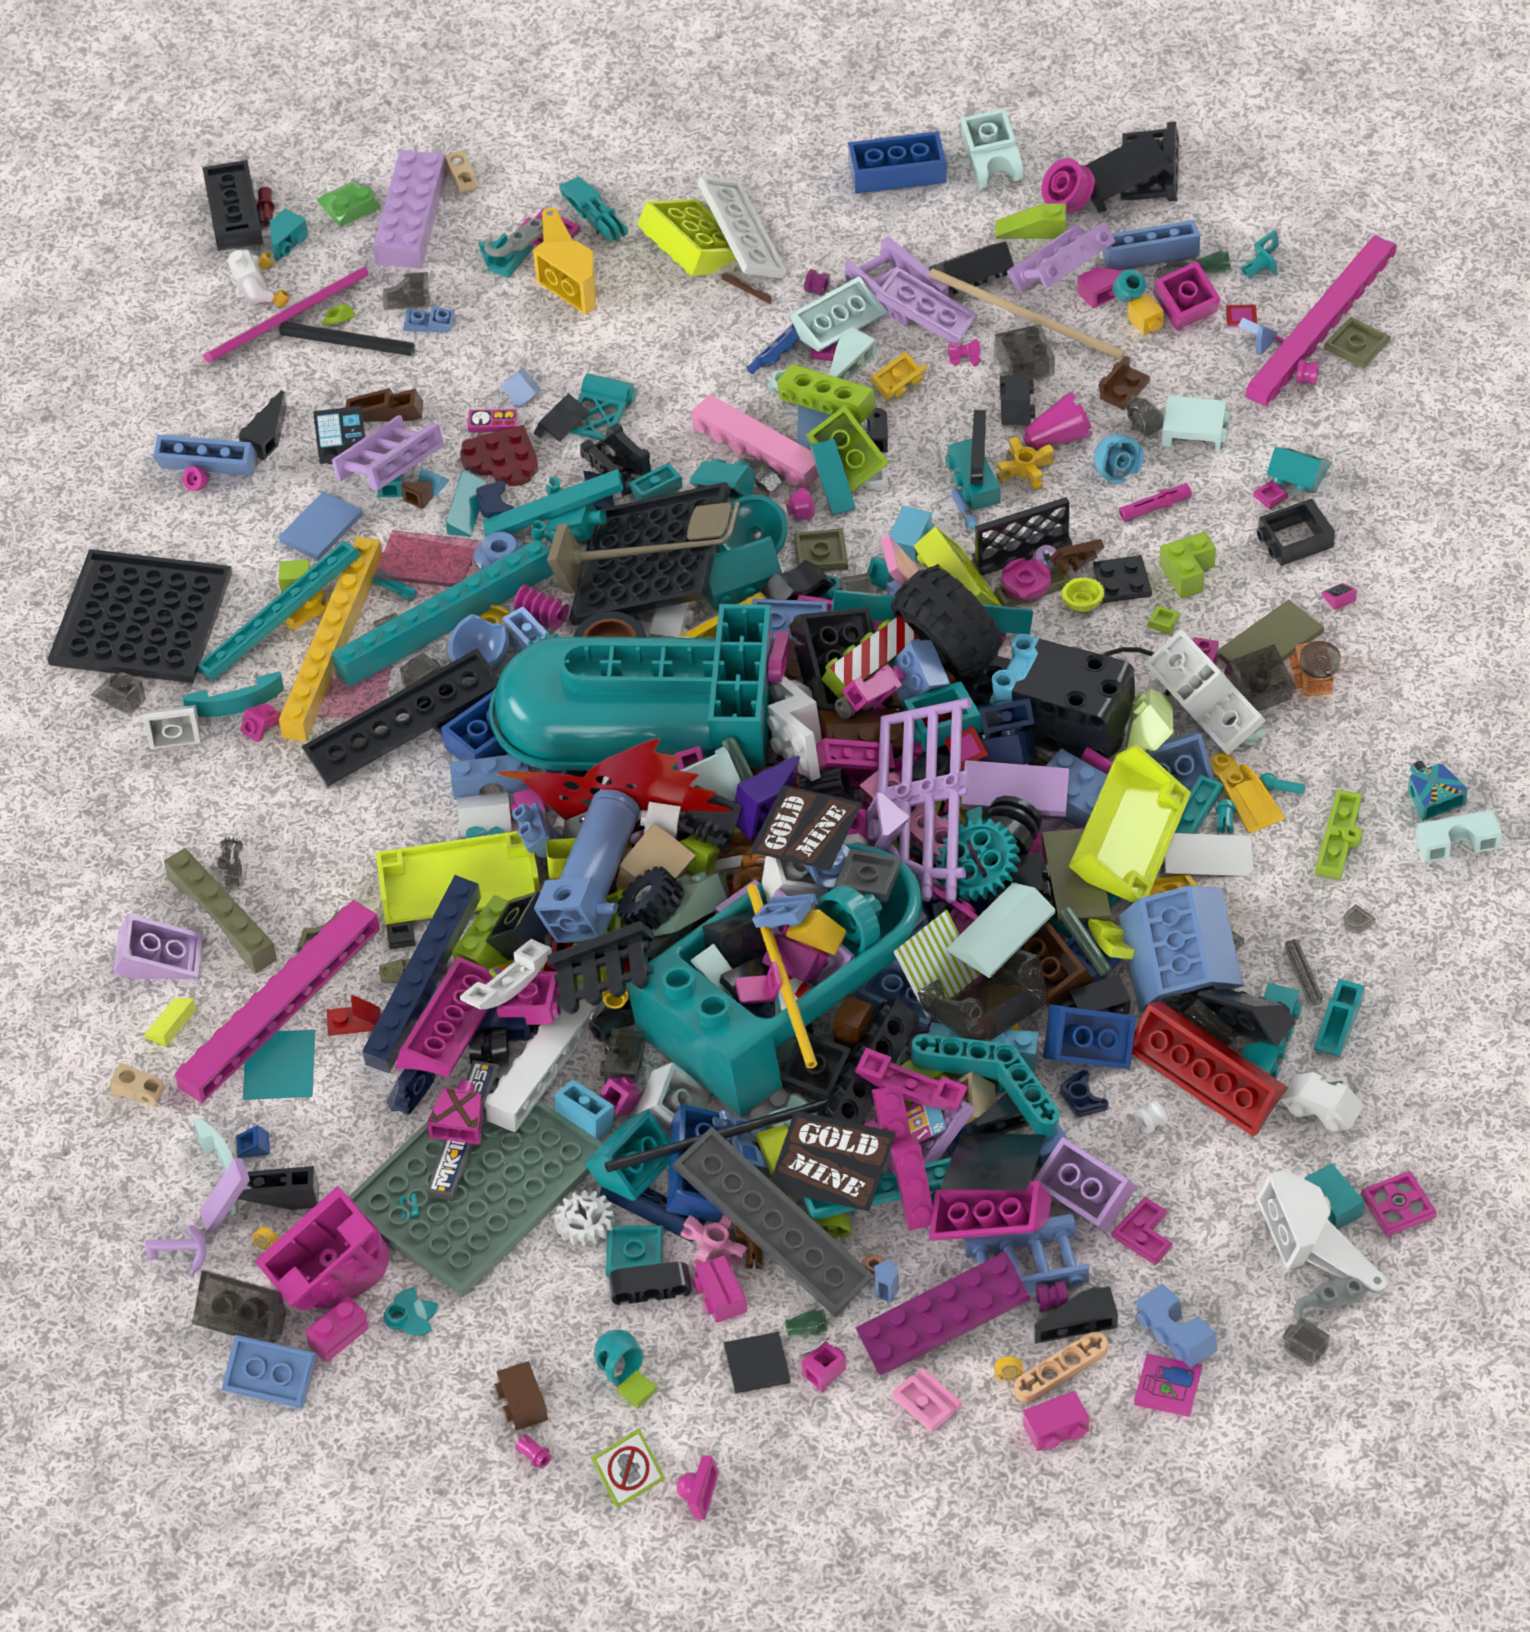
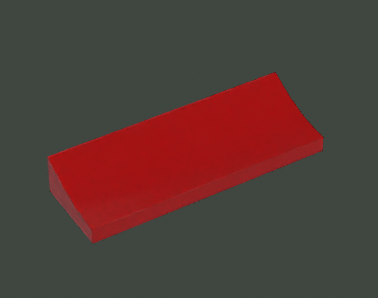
M1163 1002L1148 1004L1134 1032L1132 1054L1251 1136H1256L1260 1132L1266 1119L1289 1088Z

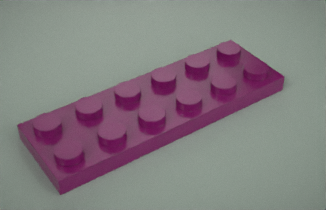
M1005 1251L855 1328L878 1374L882 1375L1030 1301L1031 1297Z

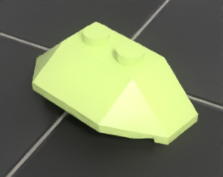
M1150 688L1145 694L1143 692L1138 694L1132 702L1133 707L1127 730V749L1137 744L1144 751L1148 749L1156 751L1173 733V700L1169 696Z

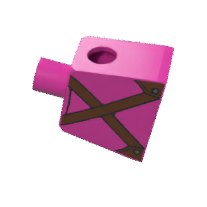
M463 1080L460 1081L458 1090L449 1088L442 1090L427 1120L429 1138L480 1145L483 1104L481 1094L474 1092V1083Z

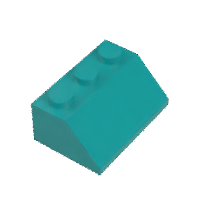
M769 536L715 554L706 597L714 611L719 610V604H738L761 592L760 590L766 585L767 580L776 572L782 573L771 537Z
M650 1110L628 1117L584 1164L600 1186L633 1201L669 1165V1155L607 1173L605 1169V1162L670 1144V1139Z

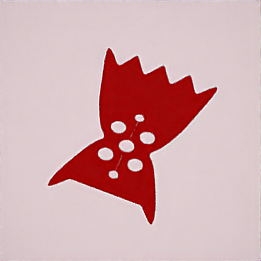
M652 739L603 760L592 767L584 777L528 771L497 772V774L522 780L564 820L588 811L589 807L585 806L583 801L593 799L594 795L590 793V788L623 792L634 799L640 811H648L649 802L679 806L680 812L732 811L729 808L707 803L717 793L716 791L690 786L699 774L672 769L681 758L680 756L654 752L659 739ZM606 776L611 779L612 783L609 785L601 784L596 780V777ZM571 781L577 783L580 788L578 790H570L564 786V782ZM626 784H633L636 788L630 789ZM559 796H567L569 800H562Z

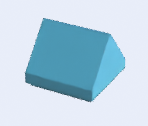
M421 468L417 482H430L432 484L433 496L436 497L448 484L449 479Z

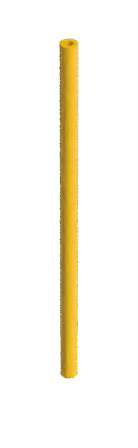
M750 884L747 887V891L756 915L764 905L757 885ZM760 927L771 963L777 962L782 983L780 989L806 1067L814 1068L817 1062L772 928Z

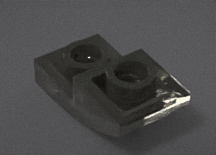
M746 454L738 460L748 463L749 467L756 472L754 484L767 497L786 480L772 467L753 456Z

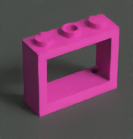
M824 738L815 744L819 771L841 767L848 775L853 788L860 789V785L878 771L879 742ZM890 743L889 772L895 768L892 743ZM797 772L796 777L797 784H799L800 776L803 775Z

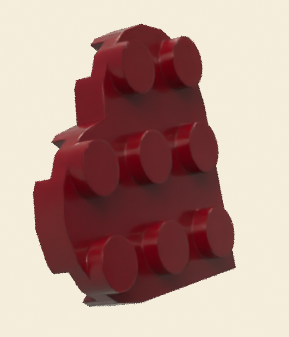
M524 425L466 439L462 442V449L460 451L461 464L467 471L479 473L481 476L492 475L495 481H504L509 486H520L528 483L536 474V471L538 472L537 456Z

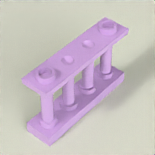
M1102 221L1085 234L1080 225H1074L1007 270V273L1017 291H1023L1039 279H1041L1044 287L1048 288L1113 244L1115 240L1106 221Z
M889 236L881 240V254L862 266L857 267L850 260L845 261L844 275L846 281L849 282L860 276L875 296L895 268L898 267L949 297V286L930 278V270ZM885 262L891 263L894 266L893 269L874 280L866 275ZM880 301L894 322H899L905 328L909 326L908 317Z
M398 415L332 459L338 481L342 482L353 473H359L368 476L371 489L379 490L444 446L439 424L430 423L416 432L405 429L402 416Z

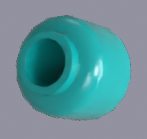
M1133 269L1124 270L1115 278L1112 290L1118 300L1129 303L1144 293L1146 281L1139 271Z

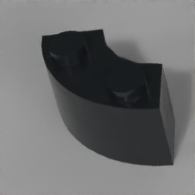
M804 560L791 571L784 573L776 572L767 580L766 585L760 591L768 599L797 600L799 595L820 598L835 584L818 565Z

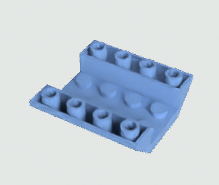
M1189 885L1139 898L1119 915L1121 927L1124 930V942L1135 949L1132 960L1128 959L1139 1012H1145L1150 1003L1163 1002L1165 1004L1164 998L1209 986H1214L1216 990H1232L1244 987L1222 888Z

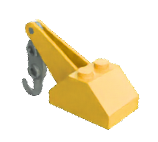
M552 207L544 209L541 219H531L509 236L506 244L499 249H492L490 247L492 239H488L485 242L484 249L488 255L503 257L512 251L525 249L543 235L544 242L533 249L536 281L585 315L596 308V279L593 251L578 241H572L557 209Z

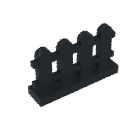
M641 921L547 955L548 965L558 972V974L554 975V981L559 983L561 998L556 999L557 1006L562 1007L566 1013L572 1015L579 1010V1001L585 999L592 1006H597L603 1000L604 991L608 990L609 993L618 998L625 994L626 983L631 981L639 989L647 987L650 982L649 975L654 973L653 967L648 965L647 950L651 949L650 942L655 941L654 931ZM629 957L631 972L625 974L623 959ZM606 966L607 981L601 983L600 968ZM582 975L584 989L578 991L577 976Z

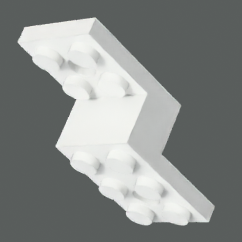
M1182 629L1144 662L1145 666L1227 755L1266 722L1263 716ZM1183 659L1179 666L1173 667L1176 660ZM1236 717L1233 724L1226 725L1230 718Z
M784 676L782 682H771L772 686H770V693L775 702L768 706L769 716L767 717V723L772 732L771 746L773 751L781 755L785 760H789L797 755L800 756L798 772L806 776L810 781H814L820 778L815 744L822 740L816 701Z

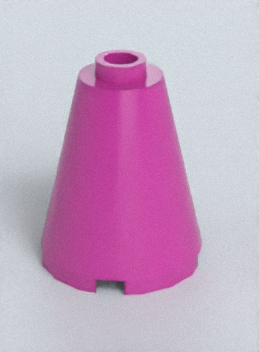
M1073 392L1063 396L1025 428V434L1022 436L1028 447L1033 446L1035 450H1038L1049 444L1055 446L1093 435V432L1089 430L1092 427L1081 403L1076 405L1073 399L1077 398Z

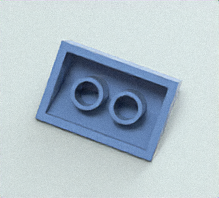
M1189 732L1167 739L1156 751H1150L1149 749L1145 751L1189 791L1193 788L1200 775L1215 780L1203 737L1199 732Z

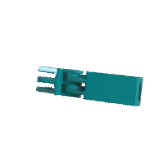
M580 176L559 185L560 193L583 219L587 218L589 224L596 230V234L601 233L610 243L613 240L620 239L621 235L624 237L628 234V228L615 215V208L611 209L609 206H605L601 201V195Z

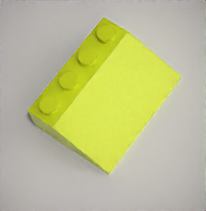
M698 199L646 201L637 226L644 231L647 237L655 241L660 249L669 254L674 262L682 266L688 275L693 277L709 275L736 260L713 213Z

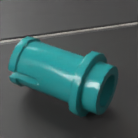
M1224 799L1219 801L1216 806V812L1218 813L1217 831L1225 833L1226 825L1228 827L1227 832L1232 833L1234 831L1233 817L1236 813V806L1233 801Z

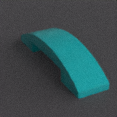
M279 671L256 677L257 685L210 697L207 690L183 695L184 706L196 705L199 717H217L244 712L248 708L264 704L279 695L284 690L282 675Z

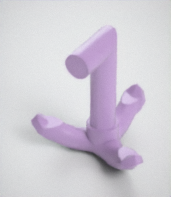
M194 1225L186 1228L190 1236H192L191 1239L146 1240L147 1257L152 1260L157 1258L159 1250L196 1251V1257L192 1261V1268L189 1273L193 1274L201 1267L205 1260L206 1236Z

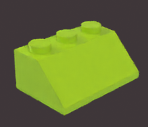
M493 895L453 948L454 962L457 957H460L490 970V968L515 960H507L486 942L508 900Z

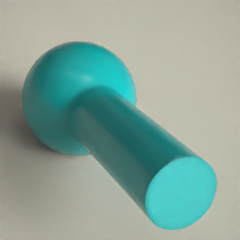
M1264 773L1259 777L1267 791L1276 789L1304 794L1306 790L1305 784L1278 780L1272 773Z

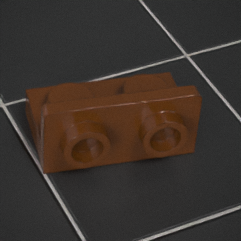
M1124 356L1120 362L1115 363L1107 377L1104 376L1098 386L1100 400L1125 410L1150 382V376L1131 368L1130 357Z

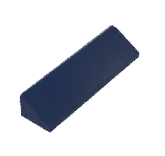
M601 1186L600 1197L605 1195L608 1201L657 1226H663V1229L689 1242L693 1241L680 1235L685 1228L683 1225L689 1216L667 1212V1196L647 1187L643 1191L644 1194L631 1201ZM696 1218L703 1226L708 1221Z

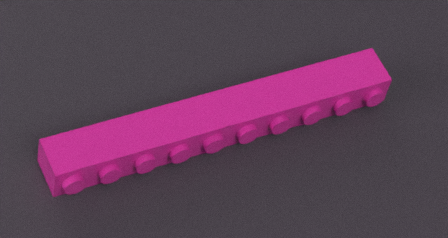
M354 899L347 906L342 907L338 915L330 923L325 924L312 940L306 942L303 949L294 958H290L285 966L276 975H273L259 992L254 993L249 1002L240 1010H237L223 1027L217 1029L213 1037L205 1045L200 1046L186 1063L180 1065L175 1073L178 1088L200 1103H203L380 930L377 914Z

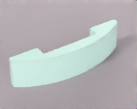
M200 1118L193 1119L196 1135L204 1153L215 1150L225 1172L233 1160L226 1142L208 1123ZM239 1199L236 1200L230 1209L231 1215L237 1214Z

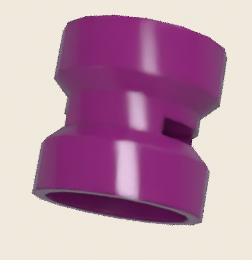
M1064 1281L1055 1282L1054 1285H1050V1288L1045 1283L1036 1284V1297L1038 1304H1040V1312L1049 1311L1051 1306L1059 1308L1068 1302Z

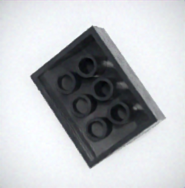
M869 607L800 614L789 625L803 683L811 690L812 699L816 701L817 711L835 710V703L839 700L822 680L827 671L825 669L826 665L834 658L839 660L844 657L843 653L850 646L855 645L857 647L860 645L862 638L869 632L875 634ZM892 695L882 704H891L893 702Z

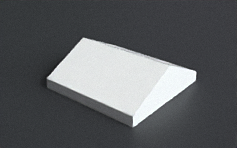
M508 792L457 798L461 839L466 838V830L474 826L482 827L487 831L498 826L505 833L512 832Z

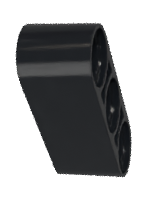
M668 1262L620 1268L609 1274L611 1300L615 1305H620L621 1302H629V1304L648 1302V1299L656 1298V1300L676 1298L677 1295L687 1297L692 1293L689 1266L685 1262Z

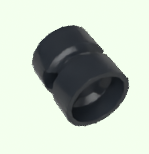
M507 1029L491 1030L490 1034H486L484 1030L476 1031L469 1042L470 1065H472L473 1060L486 1063L492 1061L493 1064H509ZM489 1043L490 1052H483V1044Z

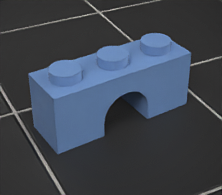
M511 755L449 762L454 800H457L458 797L479 795L480 789L487 784H499L508 793L530 789L522 780L497 774V772L528 771L526 763L519 761Z
M1163 1283L1136 1300V1318L1140 1325L1150 1329L1159 1343L1166 1344L1172 1350L1174 1356L1179 1361L1183 1360L1190 1368L1218 1351L1216 1332L1199 1316L1186 1323L1176 1322L1182 1318L1180 1299Z

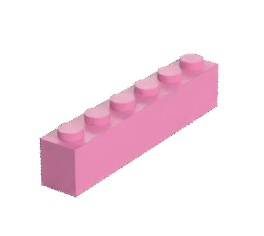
M711 394L691 411L692 426L699 433L704 432L711 436L715 442L727 445L736 454H743L754 464L766 467L773 475H780L787 479L791 485L806 489L819 477L810 450Z

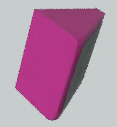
M1341 583L1321 592V594L1332 608L1336 610L1355 602L1357 590L1352 586Z

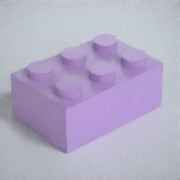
M1064 1137L1061 1138L1033 1180V1182L1040 1181L1051 1197L1106 1233L1137 1188L1129 1179Z

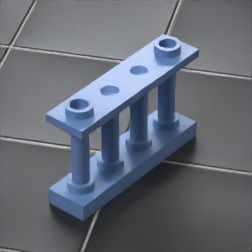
M1073 1214L1048 1218V1223L1035 1233L964 1238L966 1258H977L978 1264L989 1260L988 1255L991 1253H1003L1006 1251L1029 1294L1036 1293V1284L1045 1283L1050 1288V1285H1054L1055 1282L1064 1281L1066 1287L1078 1288L1084 1283L1089 1282L1088 1263L1077 1265L1069 1240L1075 1237ZM1059 1242L1066 1268L1050 1271L1042 1246L1043 1243ZM1028 1246L1032 1248L1039 1273L1022 1276L1015 1249Z

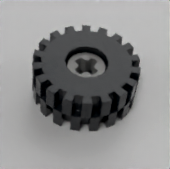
M653 867L652 871L648 869L644 872V875H638L636 881L628 885V890L623 891L621 894L623 898L617 902L619 906H617L616 914L627 925L641 921L651 930L652 928L656 930L660 927V923L668 921L667 917L676 912L675 907L680 906L681 901L679 899L684 896L682 892L684 887L664 867Z

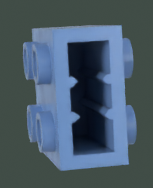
M914 639L909 641L903 651L889 665L891 669L898 666L906 677L901 683L902 686L897 690L898 698L903 708V700L950 684L932 640L920 641V639Z

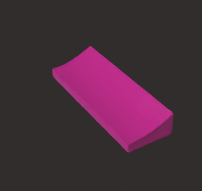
M456 958L401 1047L395 1069L423 1070L449 1078L489 1009H479L461 1001L460 996L477 982L486 985L494 979L489 973V969L463 958Z

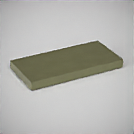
M1288 599L1219 648L1218 658L1253 684L1324 633V626Z
M1085 828L1048 831L1041 834L1045 860L1049 868V881H1051L1052 896L1058 925L1064 924L1059 917V913L1067 907L1073 910L1081 923L1088 922L1089 918L1105 921L1111 919L1107 892L1087 883L1068 867Z

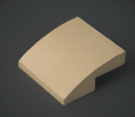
M654 823L628 853L619 867L636 880V877L640 874L644 875L646 870L650 869L652 871L653 867L657 866L659 868L662 866L677 879L694 861L696 855Z

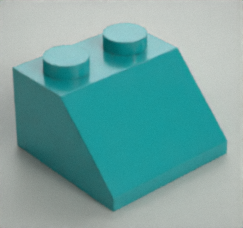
M1275 446L1266 475L1272 476L1273 482L1286 485L1288 481L1296 484L1295 489L1309 493L1310 489H1317L1332 462L1287 447Z
M712 459V462L703 461L690 477L689 483L695 488L726 482L730 487L728 498L739 499L752 495L756 472L746 462L735 461L734 464H728L725 460Z

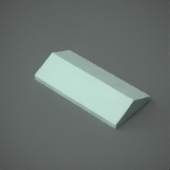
M859 276L792 312L790 317L800 340L819 352L838 342L841 336L847 334L852 328L859 330L885 316L888 311L875 298L876 296Z
M1012 883L947 947V951L990 978L1055 913V908L1036 888Z

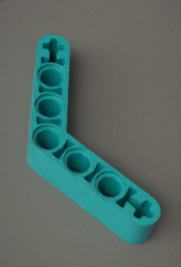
M920 1034L913 1039L911 1062L916 1068L965 1075L972 1071L982 1077L997 1078L1035 1134L1046 1135L1045 1139H1051L1057 1135L1060 1111L1013 1045L930 1034Z

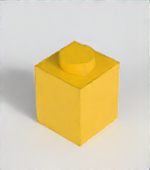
M1146 294L1128 303V319L1145 335L1150 332H1156L1163 326L1164 310L1149 294Z

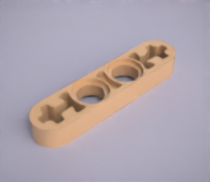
M1091 1332L1022 1374L1015 1380L1014 1395L1021 1402L1035 1401L1099 1361L1108 1351L1106 1336L1099 1332ZM1093 1342L1095 1345L1100 1343V1349L1096 1347L1090 1349V1343ZM1069 1356H1076L1080 1359V1362L1077 1365L1071 1366L1064 1360ZM1052 1370L1057 1373V1377L1048 1380L1042 1376V1373ZM1025 1385L1027 1388L1032 1386V1391H1022V1386Z

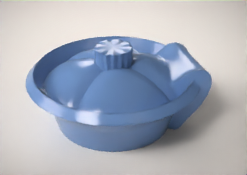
M494 532L486 536L477 546L474 559L482 570L519 550L524 545L506 532Z

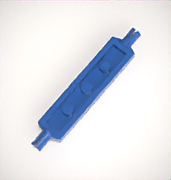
M794 324L789 326L753 359V362L747 366V371L750 374H754L764 365L769 367L780 360L779 355L782 352L786 353L795 346L794 341L800 338Z

